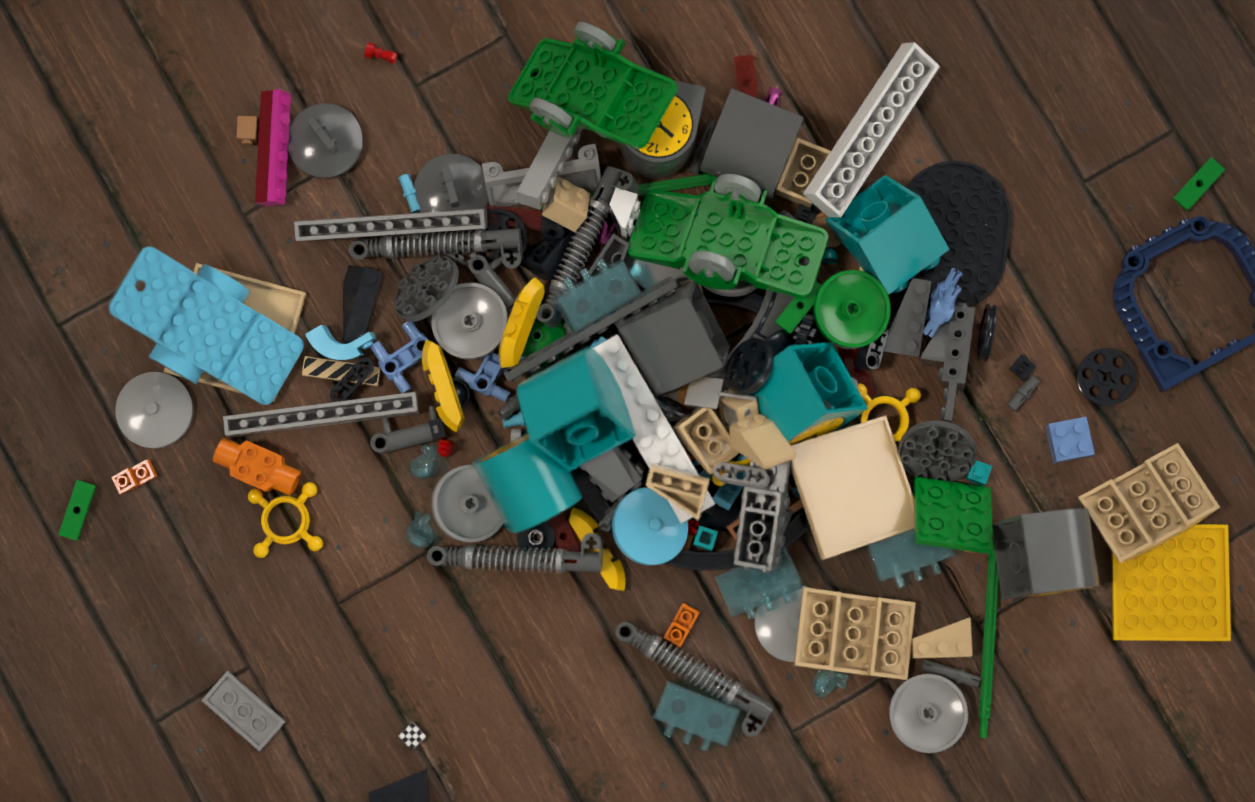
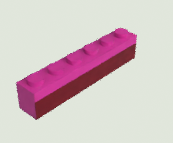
M280 89L261 91L255 203L263 206L285 205L291 94Z

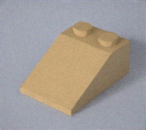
M697 407L692 411L690 417H684L671 427L681 443L709 475L713 473L714 467L718 463H727L739 454L738 451L730 447V435L711 408Z
M762 414L730 425V447L763 469L797 458V454L774 422Z

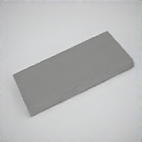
M229 671L220 678L201 700L259 752L286 723L283 718Z

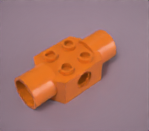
M224 437L219 442L213 456L214 463L230 469L231 477L267 493L275 489L291 496L302 474L301 471L286 465L285 458L247 440L240 445Z

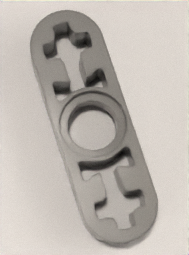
M722 462L718 463L713 470L717 480L723 483L763 489L770 482L767 472L759 468ZM725 469L727 473H723L721 476L719 471H724ZM741 471L747 473L746 477L742 480L736 478L737 474ZM762 475L764 480L761 479L760 482H758L756 478H760V476Z

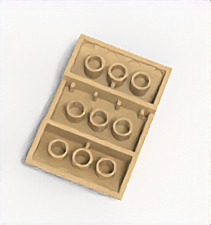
M1178 443L1145 460L1143 464L1118 478L1111 479L1078 497L1083 507L1088 508L1090 518L1119 563L1137 557L1165 543L1220 509V506Z
M803 587L794 666L907 680L916 602Z

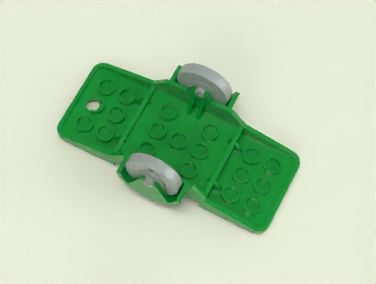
M578 22L573 32L577 38L573 44L549 38L542 39L537 44L508 95V101L514 106L533 112L531 116L533 121L560 136L572 138L579 126L596 132L601 137L635 149L645 147L677 93V84L666 76L638 66L622 57L620 53L625 46V41L623 39L618 41L603 29L585 22ZM534 72H539L537 76L532 77Z
M723 174L717 179H713L709 192L698 196L658 190L647 193L627 251L629 256L636 260L679 270L681 267H684L682 271L684 275L705 287L728 290L736 287L738 280L753 283V287L805 298L812 293L828 243V234L823 228L777 214L767 205H764L768 190L761 192L759 186L752 180L736 174ZM801 258H808L810 262L808 265L802 266L799 264V260Z

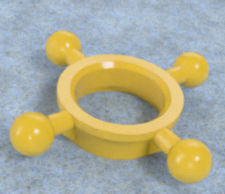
M858 383L857 389L868 407L861 414V423L868 421L869 412L874 406L881 403L893 406L900 416V425L893 434L895 442L900 443L909 425V416L905 407L910 403H916L920 400V391L916 388L908 389L906 397L901 401L888 396L877 397L872 400L867 394L866 386Z
M305 483L302 487V494L298 499L290 496H281L268 502L263 498L261 490L252 489L249 491L248 500L264 508L261 524L267 535L262 543H257L254 546L253 553L256 557H266L269 552L268 547L273 541L279 544H292L302 538L308 543V548L312 551H319L323 547V541L320 537H312L307 533L310 516L303 503L308 497L316 495L317 486L314 483ZM281 503L295 505L302 517L299 529L293 535L287 537L274 534L268 523L271 510Z

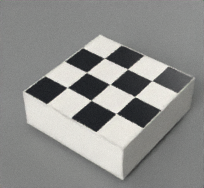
M413 722L399 735L411 750L427 737Z

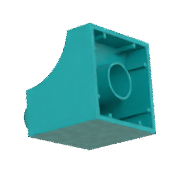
M884 175L854 197L842 217H827L825 219L834 236L848 249L864 272L870 274L882 284L888 295L904 290L909 285L910 279L921 270H929L935 267L940 261V256L949 250L921 197L887 175Z

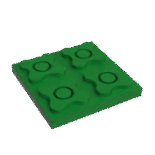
M915 477V544L992 554L991 487Z

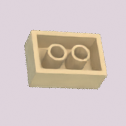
M797 138L775 195L811 207L812 202L803 193L831 151Z

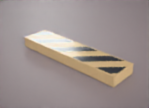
M305 356L302 376L340 381L355 363ZM361 364L362 369L359 372L356 369L354 372L362 378L363 375L360 373L363 370L368 371L370 369L368 365ZM374 366V371L362 385L378 387L381 368ZM349 376L347 382L357 384V377Z

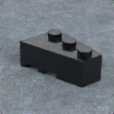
M428 768L369 792V802H430Z

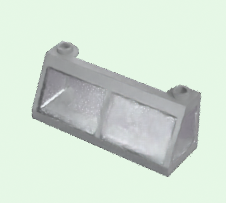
M596 144L580 148L578 152L579 159L565 161L564 170L558 175V177L569 181L571 184L587 192L596 191L601 180ZM496 162L483 163L482 167L490 209L524 205L519 203L517 191L529 168L503 172L501 165Z

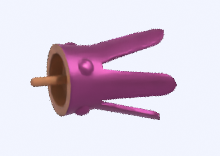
M778 85L776 88L769 87L768 94L763 101L779 107V100L783 92L778 89Z
M605 221L602 225L603 228L599 229L600 234L597 235L598 239L595 243L601 245V250H603V245H606L610 239L615 224L611 225L607 231V222Z

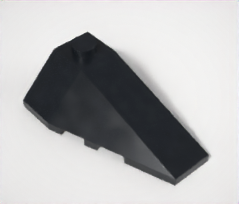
M565 227V235L561 240L551 241L543 237L544 239L537 245L533 243L523 253L520 265L538 278L552 282V280L556 279L554 275L559 276L560 274L556 270H563L559 264L565 265V262L561 259H568L564 253L570 254V251L566 248H573L569 242L573 241L571 237H575L576 234Z
M348 266L343 281V343H351L367 333L385 279V275L382 272L366 267Z
M709 492L710 496L713 499L715 495ZM715 503V505L700 513L699 520L694 517L689 520L699 523V526L729 532L726 526H729L739 518L740 509L731 505L730 509L727 510ZM739 524L733 528L735 533L739 529Z

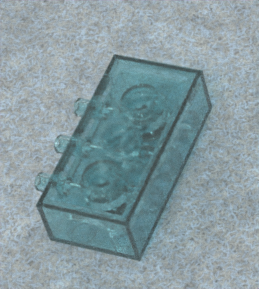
M599 259L597 264L601 271L591 276L587 268L582 269L580 273L584 281L575 286L570 278L563 281L568 290L553 299L572 332H579L642 295L623 260H618L607 267L604 259Z
M914 529L865 546L878 583L895 578L898 588L905 586L902 578L903 574L913 571L916 581L923 580L920 568L931 565L934 575L940 574L941 569L938 562L954 556L950 548L915 544Z
M786 547L781 548L780 555H782L780 567L777 570L771 571V573L759 572L760 569L757 568L746 570L739 566L714 577L731 618L746 612L748 618L753 619L756 617L754 608L764 604L768 612L772 611L774 607L771 601L782 597L784 603L788 604L792 602L789 593L803 588L801 579Z
M667 681L653 718L667 723L664 732L665 736L671 737L675 727L686 731L682 740L685 744L689 745L693 734L704 738L700 749L707 752L711 741L727 747L740 710Z

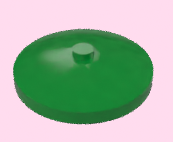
M847 270L829 277L821 285L814 300V317L822 334L832 343L846 348L862 347L874 342L886 329L890 318V301L886 290L876 278L862 271Z

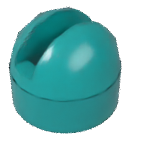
M831 248L826 249L822 262L826 264L837 263V252Z

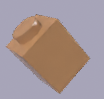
M238 116L237 140L242 145L247 146L258 143L259 119L256 116Z

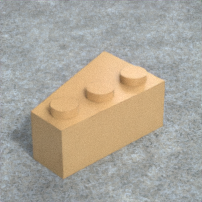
M652 464L646 486L699 520L710 479Z
M971 617L913 638L911 641V659L972 657Z

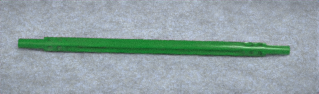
M701 174L639 184L640 188L637 194L641 196L653 190L667 192L711 185L713 179H717V177L710 174ZM594 191V192H588V193H590V197H592V196L594 195L595 191Z
M994 543L992 554H988L978 718H980L979 738H987L988 719H990L999 582Z

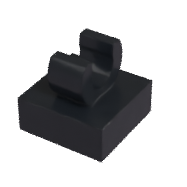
M799 204L794 218L812 224L817 210Z
M1021 354L1009 370L1024 381L1035 369L1036 365Z

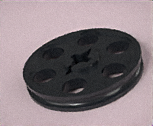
M505 209L487 211V219L490 214H495L498 217V222L495 225H491L488 222V227L485 228L487 231L500 230V226L501 230L509 229L506 226L507 219L514 218L517 225L514 229L521 230L524 252L527 244V231L522 220L513 212ZM506 248V250L512 251L509 258L515 261L517 257L513 256V252L518 250V248ZM491 249L490 256L484 257L488 264L499 258L501 249Z
M986 304L983 311L977 345L978 361L984 359V362H987L991 353L996 326V305L990 306V304Z
M751 338L742 342L733 351L725 370V381L730 390L739 395H749L757 391L765 383L771 373L774 362L773 350L768 343L759 338ZM766 354L764 360L761 361L763 355ZM746 381L745 386L741 389L743 382Z
M1101 348L1092 351L1081 361L1077 370V384L1081 393L1090 402L1097 405L1111 406L1120 403L1129 396L1135 385L1136 376L1133 364L1125 354L1115 349ZM1096 354L1104 357L1103 364L1095 363L1094 356ZM1115 357L1122 359V367L1118 368L1113 365ZM1084 369L1091 370L1092 377L1090 379H1085L1082 376ZM1102 373H1109L1110 381H1103L1102 379L1104 376L1102 375ZM1122 375H1127L1130 378L1128 385H1123L1120 382ZM1095 386L1099 389L1097 397L1090 395V387ZM1112 389L1118 392L1116 400H1112L1108 396V392Z

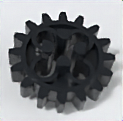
M806 314L802 325L798 324L796 326V333L793 336V340L796 342L795 345L813 343L814 335L816 334V329L813 328L815 324V317L813 315Z

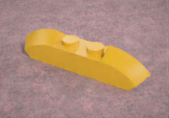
M536 277L520 291L514 303L499 346V364L501 368L513 367L520 361L545 293L544 285Z
M426 339L422 351V365L424 371L430 370V374H428L429 380L432 385H435L437 391L434 392L437 403H440L441 406L437 407L436 410L442 421L450 429L457 432L463 425L465 417L444 352L440 345Z
M572 508L569 523L582 543L583 537L588 533H594L593 530L599 526L587 513L577 508ZM592 537V540L588 541L592 548H586V551L588 553H599V549H593V546L597 545V541H594ZM603 548V566L600 574L610 589L624 591L625 573L620 560L612 563L613 555L608 548L605 550Z

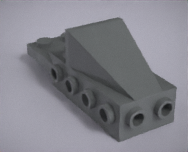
M956 303L950 320L940 325L921 356V365L940 367L938 381H942L941 387H945L943 401H947L946 406L942 405L941 420L952 423L956 390H964L975 315V308L968 307L964 303Z
M621 445L580 465L582 470H586L590 474L588 477L595 486L598 484L602 489V496L611 502L615 500L620 502L627 495L626 491L630 488L633 490L643 484L641 480L645 477L643 469L639 464H635L632 461L629 451L626 448L623 449Z
M791 460L767 469H763L753 461H750V467L763 469L767 472L770 482L763 489L744 487L742 493V508L739 513L740 523L734 551V564L741 565L742 569L753 570V568L760 569L759 572L771 573V571L777 570L781 565L782 555H780V551L785 542L783 534L793 514V510L788 509L790 497H788L789 492H787ZM762 475L760 476V478H756L758 482H760L761 479L764 480Z

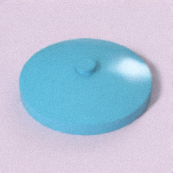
M645 487L629 493L619 502L613 514L612 531L617 546L629 559L642 565H659L673 559L682 550L688 535V520L681 524L668 500L651 488Z

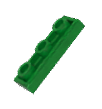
M1211 157L1175 195L1173 200L1187 212L1225 169ZM1196 182L1200 183L1201 187H1197Z
M815 281L812 293L808 297H794L775 321V324L790 335L813 306L821 285ZM797 303L802 304L803 308H797Z
M79 480L76 481L58 535L76 541L79 540L96 489L95 485ZM80 507V513L76 514L75 510Z

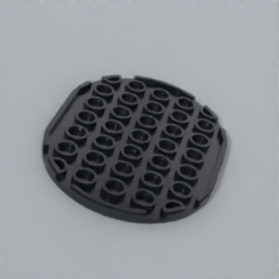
M962 161L939 162L916 174L906 188L921 197L949 250L940 256V261L935 267L929 270H921L912 278L932 281L927 305L930 307V297L935 286L945 281L950 270L955 268V272L959 270L962 273V276L955 285V288L958 285L962 289L955 299V305L956 303H964L971 307L989 296L1003 276L1011 228V208L1000 183L984 171L983 168Z

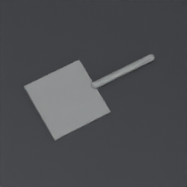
M700 377L689 383L684 405L717 409L720 396L756 400V397L721 392L724 379Z

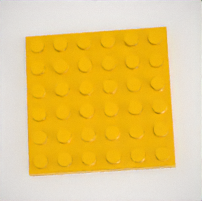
M1195 524L1165 543L1122 563L1118 562L1111 551L1113 640L1231 641L1228 525Z

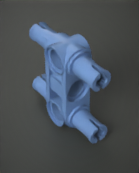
M955 268L950 270L945 281L935 286L931 294L930 307L925 317L927 320L930 318V320L923 329L925 335L930 333L929 337H934L940 324L948 322L954 312L955 299L962 290L958 285L955 288L956 283L962 276L959 270L955 272Z
M408 321L402 327L411 340L393 354H388L380 341L370 346L379 360V367L388 380L394 382L401 394L411 390L402 374L422 360V351H419L417 346L420 342L428 340L425 334L419 332L413 322ZM389 363L396 365V369L392 373L386 371V365Z
M496 350L485 356L477 373L473 374L459 367L455 374L456 378L469 384V387L479 394L487 397L493 396L505 403L511 395V392L497 386L496 382L504 368H501L499 364V355L496 354ZM481 381L488 382L485 389L478 388V384Z

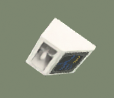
M616 188L610 202L611 220L615 224L621 239L627 242L635 227L633 223L637 220L641 210L639 209L640 202L638 201V194Z

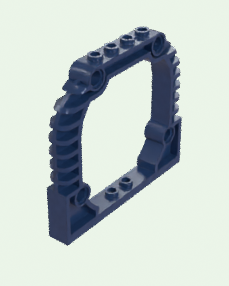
M1197 216L1191 220L1187 217L1178 222V227L1173 229L1170 226L1162 231L1163 235L1159 237L1154 235L1146 239V244L1141 247L1139 244L1129 249L1130 252L1121 261L1122 270L1118 274L1113 288L1114 306L1123 325L1139 350L1138 354L1160 393L1254 343L1255 333L1239 342L1235 339L1227 343L1228 348L1221 350V348L1214 350L1210 353L1211 357L1194 366L1191 359L1172 353L1173 348L1168 341H1159L1137 305L1133 293L1134 279L1146 271L1149 266V260L1185 241L1199 244L1208 239H1213L1223 244L1233 255L1252 289L1248 300L1251 306L1255 308V249L1244 233L1232 225L1216 221L1209 222L1203 216ZM1194 223L1200 224L1202 231H1197L1194 228ZM1128 259L1135 260L1136 266H1130ZM1254 318V322H1253V325H1252V327H1253L1254 330H1255V318ZM1158 347L1164 348V356L1157 352Z

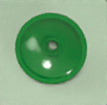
M536 315L522 356L527 357L566 335L562 322L554 328H548L538 320ZM539 333L541 335L540 339H535L534 334ZM563 351L558 353L556 355L557 358L549 363L544 361L541 364H539L540 367L547 366L556 361L561 356Z

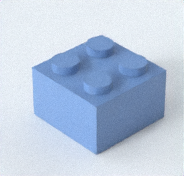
M1087 417L1051 423L1045 426L1053 464L1087 458L1095 454Z

